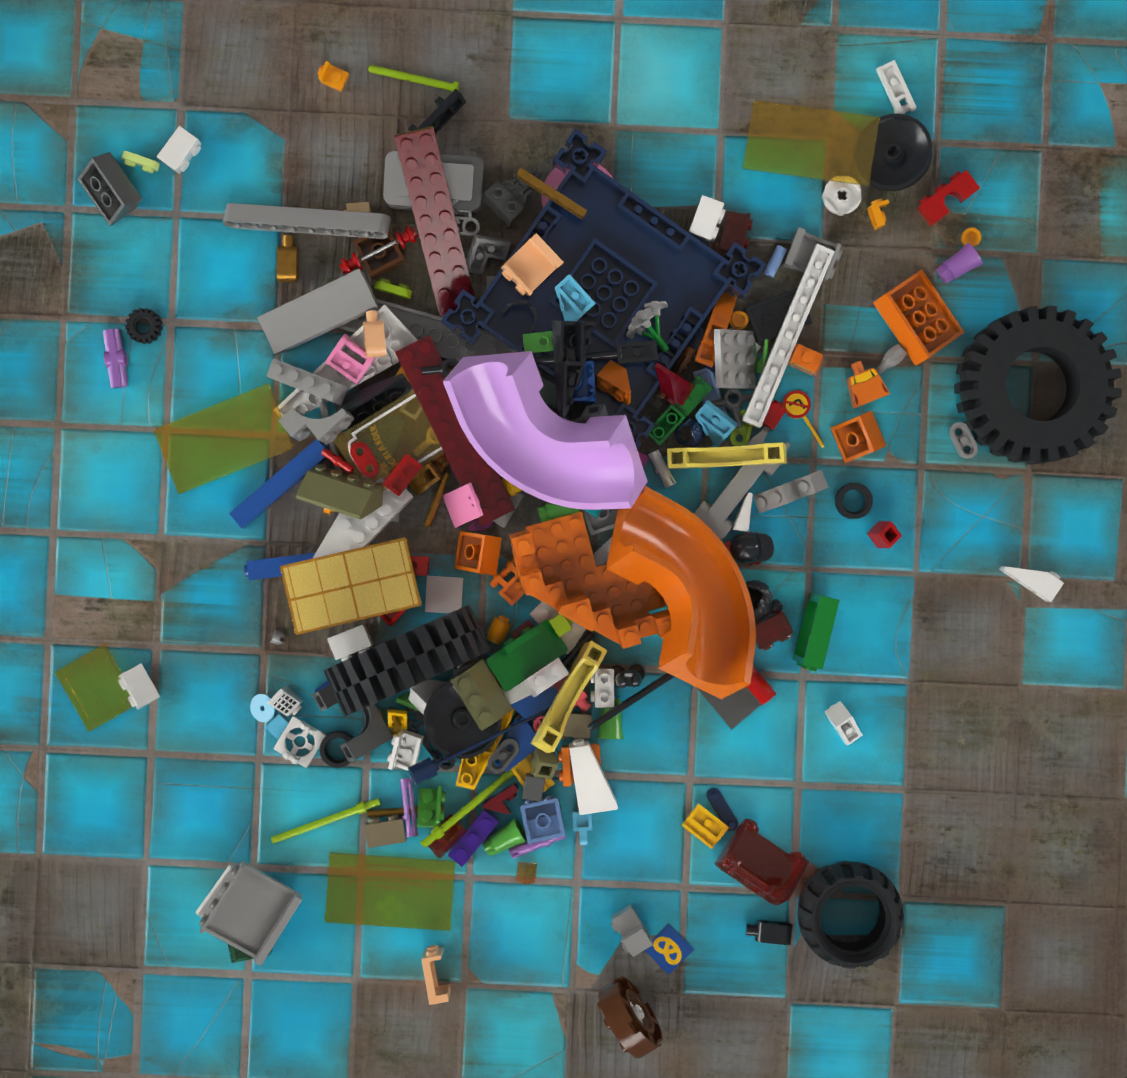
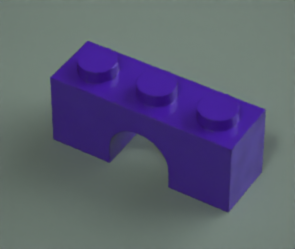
M483 808L467 831L452 846L447 855L463 867L496 827L500 818L490 810Z

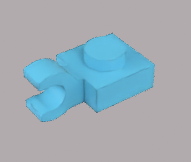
M573 811V832L579 831L580 845L588 844L587 831L592 830V814L580 815L579 811Z

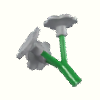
M666 301L645 303V310L638 311L636 316L632 318L626 337L632 339L636 333L641 336L645 335L654 341L656 340V344L664 353L669 350V347L660 336L659 317L661 316L660 310L667 308L668 304ZM655 317L656 332L650 322V319ZM640 326H644L645 328H648L649 331L651 332V334L648 333V332H646L645 329L642 328V327H640Z

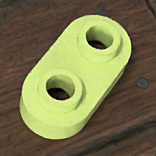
M123 151L121 157L125 165L134 168L135 165L141 166L143 171L151 174L154 171L158 172L160 163L128 151Z

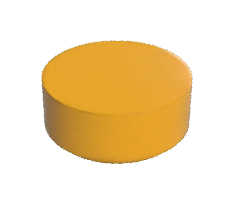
M973 227L966 229L961 235L963 245L970 243L975 247L981 241L980 231Z

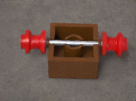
M406 225L405 231L401 233L397 230L394 231L397 239L393 237L389 229L386 239L361 237L353 241L359 256L357 257L355 252H353L352 258L348 260L342 258V263L339 264L342 272L345 275L357 268L363 270L361 264L364 263L373 280L406 263V260L398 245L401 244L404 249L407 242L412 241L416 243L415 238L418 235L414 227L409 228Z

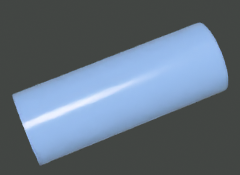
M780 245L776 246L763 272L765 275L774 278L787 252L786 248Z

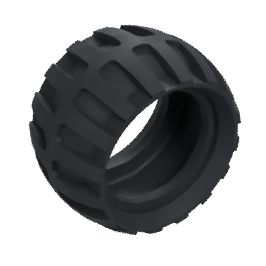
M839 861L819 869L820 871L806 882L798 901V924L807 945L824 961L848 969H855L860 966L868 967L874 965L873 962L878 959H884L890 954L889 951L893 945H897L900 939L901 928L904 924L903 904L893 883L878 869L858 861ZM847 886H862L874 892L878 899L879 916L875 927L867 936L858 941L841 942L830 938L823 932L821 910L827 898L836 890Z

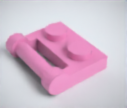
M344 334L325 363L355 384H359L377 357L366 358L365 349L353 342L350 336ZM346 345L366 359L365 363H360L344 352L342 348Z

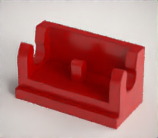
M406 453L382 484L394 494L400 496L423 465Z

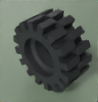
M147 308L133 310L134 313H129V319L125 321L127 323L125 329H127V334L132 340L142 344H151L152 341L158 340L157 337L161 336L162 333L160 331L163 330L161 326L163 323L159 319V315ZM142 319H148L151 323V329L147 333H140L137 329V324Z

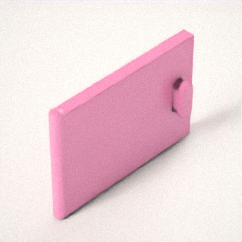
M471 483L443 494L442 497L455 528L483 516L479 499Z

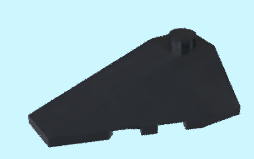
M401 373L351 391L345 395L341 406L335 403L334 406L336 412L343 408L352 414L355 419L348 428L351 432H354L391 409L394 404H398L412 389V386ZM379 420L364 428L360 432L356 433L355 435L357 439H360L361 437L371 432L370 428L373 427L374 424L376 427L378 425Z

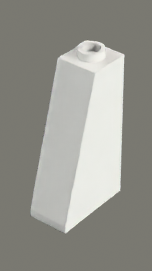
M584 739L573 740V743H569L579 814L584 815L617 810V800L589 741H584Z

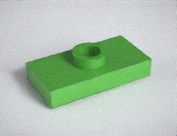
M552 331L523 334L524 352L532 351L533 354L553 351Z

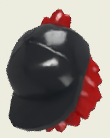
M757 532L741 533L736 535L731 541L727 540L724 543L735 561L749 564L750 566L753 564L759 565L760 562L769 560L774 552L772 538L767 534Z

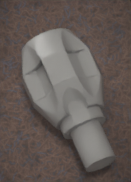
M899 344L894 345L885 353L881 361L882 363L876 368V371L881 375L887 368L898 365L904 359L907 352Z

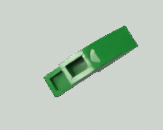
M700 375L691 383L695 388L682 406L677 402L675 405L672 404L654 423L655 425L648 435L659 445L665 441L713 389Z

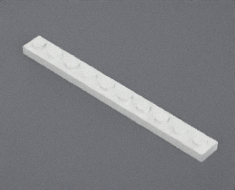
M819 244L815 245L742 419L743 422L761 428L835 251Z

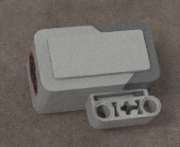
M391 151L385 158L384 200L392 209L413 211L398 151ZM440 154L454 214L464 216H455L457 225H460V221H463V232H459V235L474 236L480 230L479 222L472 218V215L479 213L481 210L484 162L475 156ZM474 222L477 226L476 230L468 232L465 228L467 223Z

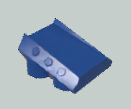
M593 361L585 362L579 385L575 388L572 397L574 399L573 405L596 403Z

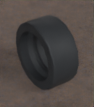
M849 483L842 486L835 496L837 511L848 519H859L866 516L873 505V497L870 490L860 483ZM858 490L863 494L865 504L860 511L850 512L844 508L843 497L847 491Z
M337 730L324 737L319 751L325 764L334 768H342L351 762H348L347 758L343 760L331 758L327 751L328 744L335 738H342L348 741L353 736L346 731Z

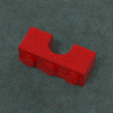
M967 170L963 173H960V171L956 172L950 177V183L947 185L942 183L935 189L936 193L932 197L928 194L919 201L921 205L917 210L930 226L950 212L945 205V197L947 195L955 196L962 203L980 189V186Z

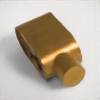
M283 235V245H278L277 281L298 282L299 248L294 246V236Z

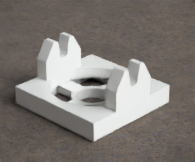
M293 715L273 749L281 753L284 759L307 768L326 734ZM295 728L303 730L302 733L296 735L290 731ZM308 733L313 735L314 745L308 743L306 737ZM286 737L292 740L293 748L290 752L286 747ZM296 737H304L306 740L305 744L300 747L297 746L294 742ZM306 748L310 750L304 756H296L299 749Z

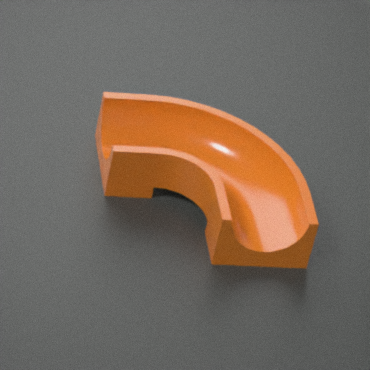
M645 486L632 508L617 510L606 569L637 585L644 581L648 582L665 600L671 616V630L663 636L658 669L719 699H723L751 683L756 626L748 588L738 565L728 549L700 518L680 504Z

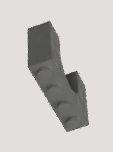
M330 685L312 694L321 711L338 703ZM375 704L362 709L365 718L362 731L354 738L340 745L348 762L360 758L393 738L392 730L384 722L383 714Z

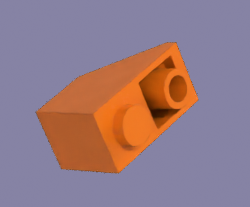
M610 360L597 374V387L602 392L612 395L617 401L629 405L631 403V390L627 370Z

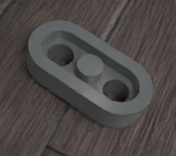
M513 738L503 740L488 760L489 769L494 773L503 772L518 754L519 743ZM508 744L513 745L514 749L512 751L506 749ZM496 759H499L501 761L500 766H496L494 764V761Z

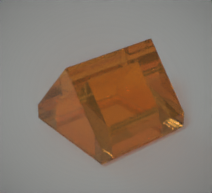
M518 862L516 881L523 884L535 883L537 863Z

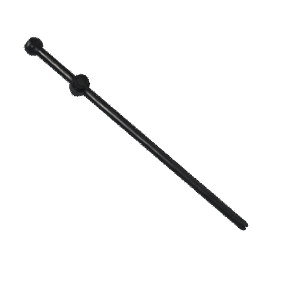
M773 599L771 609L764 616L755 619V624L772 613H780L783 609L781 602L778 599ZM669 673L664 674L589 723L587 728L597 723L589 730L596 729L675 676Z

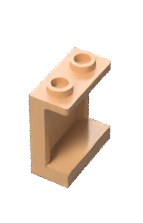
M438 945L428 946L421 958L429 1005L449 1002L451 994L450 984L438 986L434 961L440 960L444 951L443 947H438Z

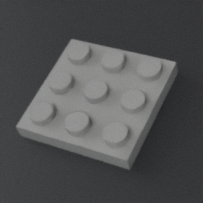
M714 329L716 388H756L755 338L753 331Z

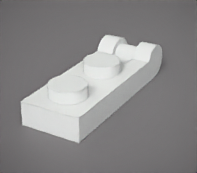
M895 60L878 67L876 72L894 108V113L904 114L915 111L916 105ZM904 99L906 104L901 106L899 101Z

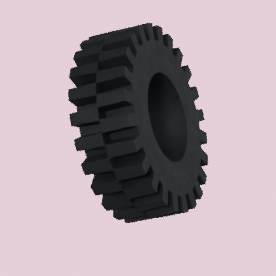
M1031 306L1021 311H1013L991 322L987 328L978 332L973 337L974 342L963 351L962 355L965 356L964 362L957 366L956 374L960 375V382L954 384V394H960L961 402L956 404L958 413H965L967 421L964 423L968 426L969 430H974L978 435L974 440L980 446L988 445L991 448V454L997 457L1005 456L1008 458L1007 461L1026 462L1027 464L1048 463L1079 454V450L1089 448L1095 443L1093 440L1095 436L1103 435L1109 427L1104 424L1105 421L1115 417L1118 408L1112 406V401L1121 398L1122 388H1114V380L1122 377L1121 369H1112L1110 360L1117 358L1114 349L1105 351L1102 343L1107 340V337L1103 332L1093 334L1090 329L1094 324L1086 318L1078 321L1075 319L1076 312L1071 310L1057 312L1056 306H1046L1041 309H1037V306ZM1024 352H1037L1050 357L1059 365L1065 376L1067 389L1064 403L1060 410L1046 421H1037L1022 415L1013 406L1007 393L1006 381L1009 369L1016 358Z
M467 605L324 670V673L345 717L488 652L490 648L470 605Z

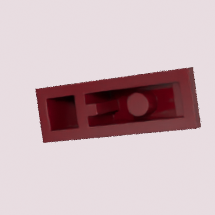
M657 362L655 365L660 391L666 395L665 400L673 405L677 402L683 406L695 386Z

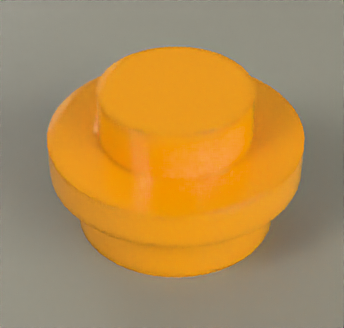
M735 311L732 313L729 323L732 328L742 330L748 324V316L743 311Z

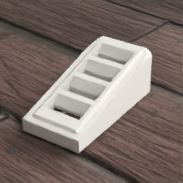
M746 493L732 530L749 531L752 493Z

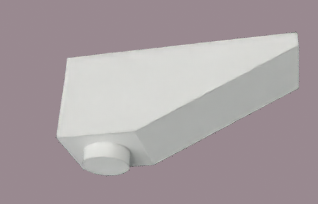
M1000 566L999 568L1000 571L1046 602H1052L1064 584L1059 580L1061 577L1052 571L1049 573Z

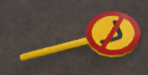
M800 390L789 392L783 399L785 413L794 419L803 417L823 448L825 446L806 417L811 408L809 396Z

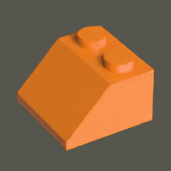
M872 410L830 428L845 463L887 446Z
M460 531L454 569L496 575L502 537Z

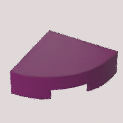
M476 518L468 529L477 532L484 531L490 528L494 522L491 521L480 526Z

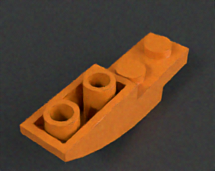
M723 292L712 308L694 361L711 368L713 367L715 362L714 329L728 328L737 297Z

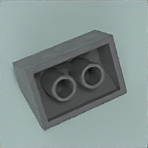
M110 152L92 157L77 178L109 226L134 211L142 201L140 194L136 191Z

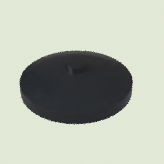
M889 114L872 121L862 131L855 146V163L859 173L868 184L883 191H900L916 184L928 171L933 158V144L929 132L920 121L904 114Z
M451 682L444 684L431 695L423 714L424 729L429 741L438 751L447 756L499 732L501 728L500 719L481 731ZM496 738L455 758L466 759L478 756L491 747Z

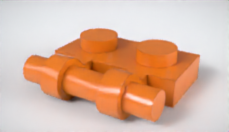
M514 558L511 561L508 560L505 563L506 566L499 573H496L489 583L493 588L499 583L503 586L498 593L511 606L525 593L521 587ZM512 571L515 576L507 583L504 578Z

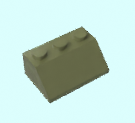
M483 659L449 679L481 731L500 720L513 709Z

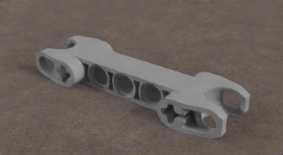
M764 426L758 434L749 440L747 445L764 444V439L770 429ZM785 442L787 452L791 445L788 442ZM780 464L741 466L713 504L710 505L703 500L693 514L700 518L720 540L723 539L734 525L727 517L761 473L764 471L771 476Z

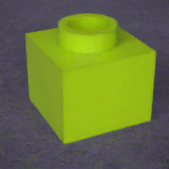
M561 614L549 620L559 637L572 630L571 625L573 621Z

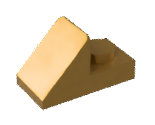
M430 462L420 469L408 485L418 496L441 479L442 476Z

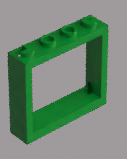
M809 593L793 660L797 661V665L815 672L817 668L823 670L840 600Z

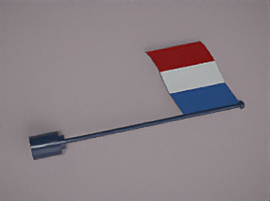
M521 682L507 692L500 686L512 708L524 720L438 762L428 757L408 767L415 785H418L438 775L439 765L547 713L558 691L553 686H550L533 698L524 682Z

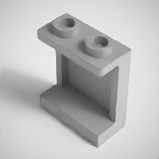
M798 227L783 267L804 274L816 244L835 251L822 282H826L829 278L832 279L836 270L833 267L835 260L839 261L843 252L840 249L842 244H834L805 232V229Z

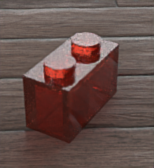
M783 611L755 624V644L759 650L763 648L765 651L772 648L774 642L778 640L784 642L791 638L790 634L794 633Z

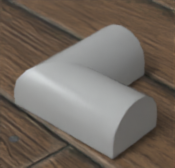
M474 234L466 257L468 272L482 274L488 257L505 260L511 242L507 239Z

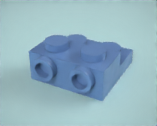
M553 795L542 797L543 801L535 803L533 800L524 801V805L520 806L528 844L566 836L559 800L554 798Z

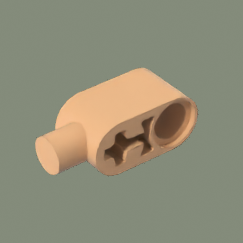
M376 310L367 311V321L363 322L366 358L386 357L383 320L378 321V312Z

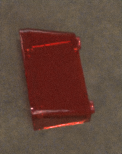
M744 819L718 856L715 865L773 905H780L790 900L810 861L805 859V856L800 852L786 853L758 834L759 828L755 821Z

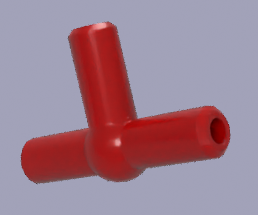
M326 448L322 450L321 454L332 461L335 466L341 467L348 473L354 472L355 468L347 460L339 455H335Z

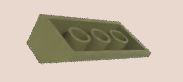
M317 464L307 471L296 493V498L361 520L382 506L383 485L376 483L374 480L361 478L356 474H348L340 469L329 468L325 464Z

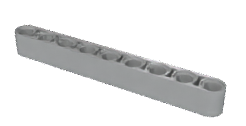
M228 203L226 204L222 223L229 228L386 239L389 233L391 218L381 213Z

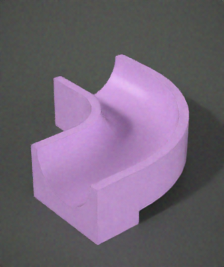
M532 351L463 357L443 380L460 426L478 454L499 475L534 497L552 504L575 509L632 508L648 482L626 415L590 417L586 423H575L555 414L540 396L539 391L544 385Z

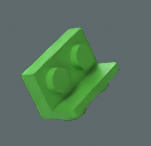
M438 786V789L419 788L417 828H435L436 826H441V822H444L445 810H442V803L446 802V792L442 791V786Z

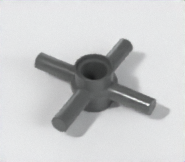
M727 389L723 399L710 402L716 407L725 406L728 411H731L733 420L738 423L735 428L738 429L743 427L739 409L742 407L743 402L751 400L753 393L742 395L737 389ZM736 398L738 402L731 403L728 399Z

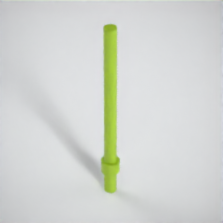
M511 770L505 772L441 826H436L431 830V834L423 839L420 844L426 848L436 839L439 840L443 837L444 832L513 777L514 773Z
M376 798L368 802H359L356 806L272 836L271 841L275 844L354 814L366 813L368 809L381 805L380 799Z

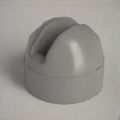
M276 628L270 642L281 645L284 643L281 637L286 638V634Z

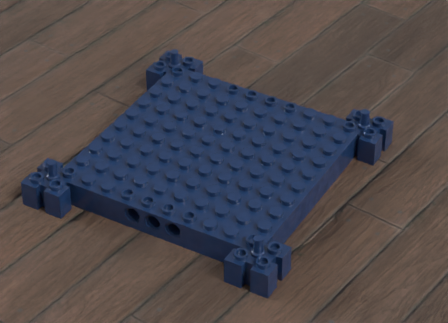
M575 128L566 140L565 146L568 147L567 151L561 148L553 159L552 165L564 174L568 169L570 170L556 190L587 210L585 217L580 219L549 199L508 258L509 260L537 233L564 263L556 268L530 296L520 294L515 288L517 284L513 280L508 281L502 275L503 270L501 269L476 305L474 304L476 298L463 289L454 301V304L458 306L457 309L453 311L449 308L442 318L441 324L453 332L457 328L462 330L460 337L471 345H474L482 334V331L478 329L481 327L515 352H524L523 334H530L528 331L534 322L533 312L528 306L523 304L509 307L505 314L502 313L503 309L509 302L514 300L528 301L534 306L538 317L537 325L531 333L552 331V321H564L555 287L570 274L596 302L578 320L597 322L596 328H593L590 337L592 340L591 345L587 347L586 353L617 350V344L654 341L645 335L641 336L637 333L632 339L626 337L632 318L636 316L638 311L645 310V303L666 301L668 307L660 310L659 323L660 336L669 347V350L663 353L656 344L657 361L619 364L627 370L631 390V403L629 405L617 401L612 395L602 392L597 387V374L610 360L618 364V358L590 360L594 364L596 403L590 405L605 404L608 416L626 415L638 450L642 443L637 439L640 435L644 438L647 437L655 425L643 415L639 419L636 417L659 385L655 367L657 362L670 370L727 286L731 284L732 286L729 291L742 299L753 285L749 281L750 277L755 280L767 264L755 255L750 259L744 256L747 250L736 242L731 245L724 257L719 255L597 167L606 156L607 150L596 142L592 146L586 143L588 137ZM655 317L650 319V322L656 332ZM640 326V327L644 328L646 332H648V333L651 334V332L649 331L648 328H645L644 326ZM553 351L533 353V357L554 356ZM554 364L537 365L539 369L555 379Z

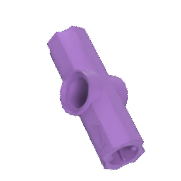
M107 329L103 331L105 344L104 362L109 372L110 387L112 389L124 388L128 386L126 372L128 360L126 351L123 349L121 329Z

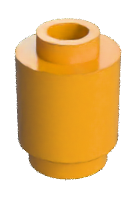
M503 615L495 616L487 631V639L500 645L511 628L510 619Z

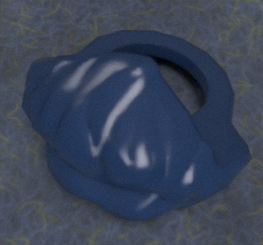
M685 418L684 423L680 424L675 432L677 441L682 445H689L690 448H696L700 445L704 437L702 425L694 418ZM685 426L691 427L690 431L693 439L690 441H683L680 438V430Z

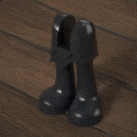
M640 664L631 665L627 671L621 665H614L611 668L614 669V684L619 688L639 686L645 677L644 668Z

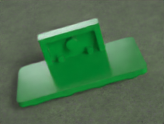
M549 620L543 621L532 629L528 626L519 632L521 635L516 640L513 637L503 643L505 645L504 648L486 659L487 666L504 691L511 690L568 651L567 646L561 637L557 635Z

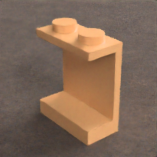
M536 233L501 269L503 270L502 275L508 281L513 280L517 284L515 288L520 294L530 296L564 262Z

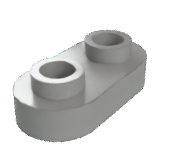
M963 422L952 424L948 433L957 453L964 459L974 457L978 452V446L968 426ZM956 429L961 431L959 436L955 434ZM965 446L969 447L968 453L964 452Z

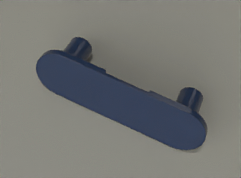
M710 788L706 794L708 801L719 819L729 826L728 830H735L738 827L736 817L717 788Z

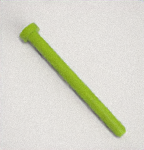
M369 65L368 67L370 73L452 92L455 89L459 90L460 82L458 81L450 83L375 65Z

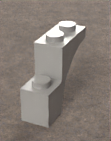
M291 408L279 422L289 435L298 441L307 438L310 432H312L319 441L327 445L334 441L342 430L348 428L355 418L343 408L337 413L322 419L307 418L298 410Z
M819 470L753 495V499L760 514L829 487L823 471Z

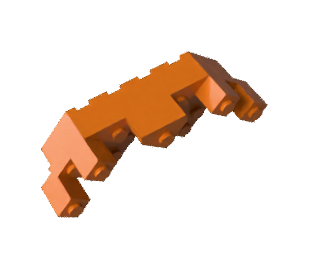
M582 511L525 526L526 530L509 534L521 587L526 595H531L555 608L559 614L591 632L594 630L618 643L623 649L642 644L640 638L654 634L663 638L664 634L671 630L669 609L653 614L648 612L666 606L661 594L651 584L644 581L637 585L606 569L607 563L596 566Z

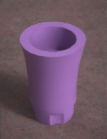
M967 243L952 257L944 261L936 271L944 283H948L983 265L974 247Z

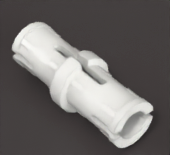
M659 449L648 454L656 469L655 473L659 475L665 488L674 485L676 481L670 473L668 464L663 460Z

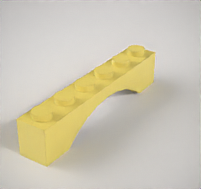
M785 443L667 449L669 469L787 464Z
M593 641L584 643L569 674L566 676L531 742L532 745L546 753L555 751L563 736L566 723L575 703L588 681L599 668L608 650Z

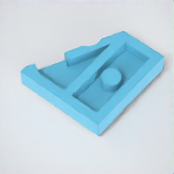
M570 274L555 287L564 321H578L596 304Z
M709 400L704 403L695 415L699 424L702 425L705 435H709L713 442L712 447H719L738 424Z

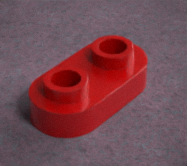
M362 441L355 442L350 448L351 457L363 476L367 478L375 477L379 473V463L366 443ZM362 448L364 453L358 455L356 449ZM367 465L374 467L372 472L366 470Z

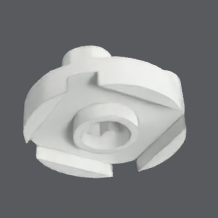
M848 176L832 178L826 184L822 194L824 205L830 212L838 216L853 212L861 202L860 185L855 179ZM840 191L842 193L845 191L847 193L845 195L846 200H840L837 192Z

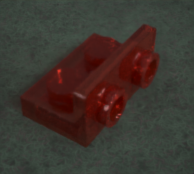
M726 212L719 250L728 251L734 242L747 249L749 238H746L747 230L751 231L753 219H750L751 213Z
M450 814L448 817H446L444 822L447 821L453 815ZM461 820L444 832L443 837L439 840L436 839L428 845L436 857L441 859L466 833L467 830L461 824Z

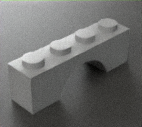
M276 359L272 360L266 377L300 389L340 406L348 389L339 383Z

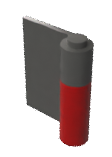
M754 665L750 685L723 699H719L697 688L731 730L760 705H764L776 695L774 689Z

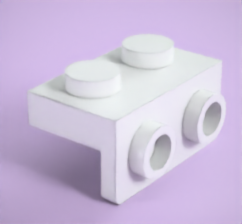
M599 667L591 677V683H594V691H591V702H595V708L614 707V669H602V667Z
M405 729L395 734L391 742L393 750L389 753L387 762H390L388 769L393 770L396 766L408 770V767L416 764L424 736Z

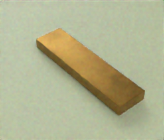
M520 167L517 172L519 180L578 218L583 219L587 213L585 208Z

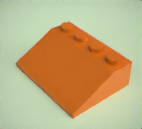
M922 269L873 302L915 366L930 358L965 333Z

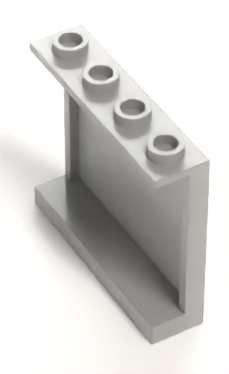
M241 861L239 866L235 865L230 873L232 877L229 882L225 881L219 892L221 894L219 898L213 899L209 907L211 909L209 914H204L200 920V933L203 934L205 931L250 955L254 958V963L261 966L301 903L302 894Z

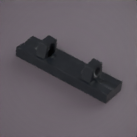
M457 89L445 100L439 96L434 101L438 106L419 127L412 124L408 130L414 131L433 126L436 135L466 103V100Z

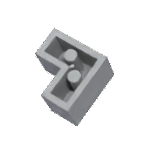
M631 904L611 916L613 922L610 924L616 933L620 932L622 939H620L621 945L627 954L630 953L634 957L653 945L649 932Z

